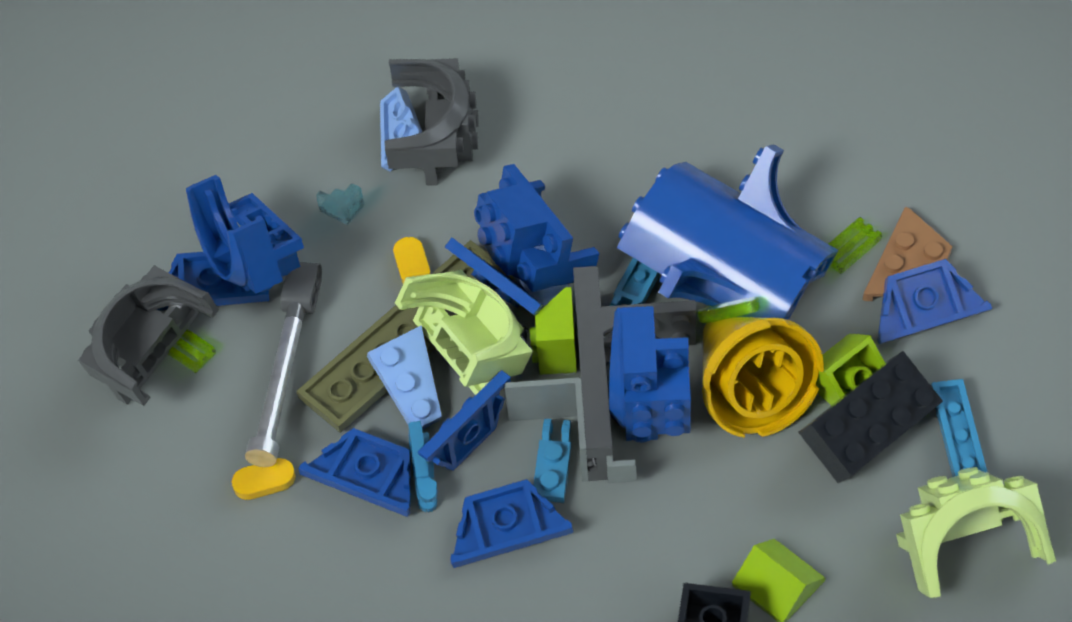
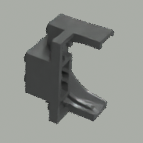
M458 58L389 59L392 87L427 88L429 100H426L424 132L412 136L385 140L388 169L424 168L426 186L438 185V174L443 173V167H458L459 162L473 161V150L478 149V132H473L476 131V127H479L478 110H473L476 109V91H470L469 80H465V70L459 69Z
M154 265L139 282L132 285L126 284L106 305L100 316L94 321L93 326L89 329V333L92 335V343L85 348L78 361L90 376L108 385L118 400L127 405L131 400H134L144 406L151 397L141 391L140 388L198 314L202 312L213 318L219 309L208 292ZM169 306L164 314L156 310L162 307Z

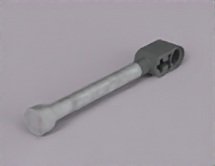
M299 262L301 267L292 270L285 277L281 293V309L283 312H286L257 434L256 437L249 439L245 452L246 460L255 466L271 467L277 461L279 445L275 441L304 315L305 313L313 314L315 312L322 282V266L320 263Z

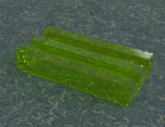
M861 217L857 218L828 243L838 249L830 266L840 274L844 273L882 239V233L878 230L876 232L873 231L872 225L869 223L865 225L864 219ZM865 236L869 237L843 261L837 262L843 255L850 252Z
M187 329L182 337L204 351L205 354L180 338L176 345L193 355L198 361H193L173 346L169 350L168 355L194 373H197L216 354L214 346Z

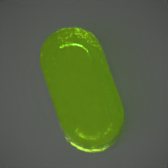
M750 297L697 310L701 323H709L759 311L761 307L758 297Z

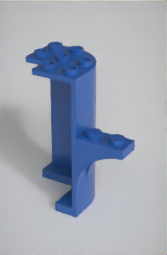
M774 144L759 149L753 159L755 167L751 175L747 174L739 186V190L742 191L741 193L688 162L675 164L668 169L663 167L645 197L640 196L632 207L634 215L630 223L627 222L622 227L618 236L621 240L617 246L621 251L662 275L660 282L663 284L658 293L668 299L683 298L695 300L731 317L782 318L787 320L792 316L808 284L825 276L838 252V249L802 229L786 212L781 202L777 185L778 166L784 150Z

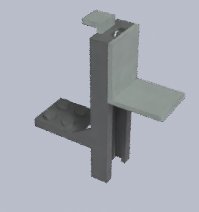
M598 266L573 268L581 377L505 383L508 417L510 421L577 416L582 482L608 480V483L636 481V460L613 461L606 366L610 364L612 337L604 338L603 336L613 331L614 313L617 308L654 306L655 339L688 337L689 345H696L695 300L601 307Z

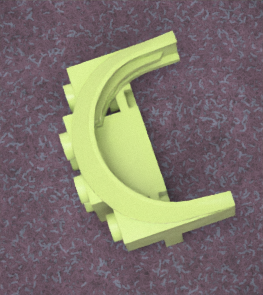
M463 270L406 277L395 304L400 310L419 307L413 321L418 327L422 326L425 336L460 376L459 380L465 387H469L476 395L501 370L511 377L522 374L533 351L520 337L524 328L516 320L504 300L494 290L468 277ZM444 309L454 312L458 315L449 316Z
M971 467L958 471L959 476L949 479L946 476L934 477L927 480L928 485L918 487L921 504L911 506L909 508L910 512L900 514L904 532L896 534L898 545L909 552L918 591L929 598L941 596L937 571V557L941 543L1002 526L1003 518L1012 516L1015 521H1021L1027 535L1032 558L1040 557L1046 560L1047 564L1056 561L1037 483L1027 480L1023 476L1007 478L1003 484L1002 479L992 476L988 472L978 470L977 467Z

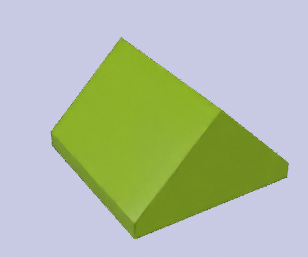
M771 539L753 546L733 579L732 586L738 590L751 591V601L777 622H787L825 582L826 578L776 539Z

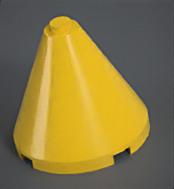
M715 317L705 325L703 330L702 395L708 413L722 429L732 435L744 438L745 434L758 433L761 437L768 436L790 426L812 404L819 391L815 384L819 371L824 372V362L818 343L802 326L787 319L758 317Z

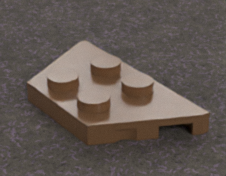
M905 207L864 291L863 300L873 301V297H883L885 278L943 259L948 261L952 252V246L910 208Z

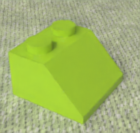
M565 287L535 315L536 327L530 328V343L533 351L532 362L539 363L540 375L577 373L571 287Z
M849 333L822 355L824 372L819 371L815 384L819 388L818 394L830 405H833L885 363L870 335Z

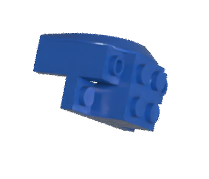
M510 164L503 167L499 189L478 195L474 217L480 225L478 229L480 244L485 246L492 260L503 270L506 276L512 275L520 279L531 292L574 283L573 268L597 266L600 253L595 247L571 252L573 237L541 198V193L545 190L544 183L541 180L528 182L516 165ZM543 245L546 251L537 249L535 247Z
M217 175L186 187L196 235L208 262L219 277L243 287L246 291L252 290L257 294L270 290L274 285L283 281V276L301 267L296 253L304 249L301 237L253 193L228 203L221 179Z
M654 306L617 308L614 313L609 375L610 416L623 429H626V441L643 443L650 440H658V434L679 436L683 433H690L691 395L688 337L655 339Z

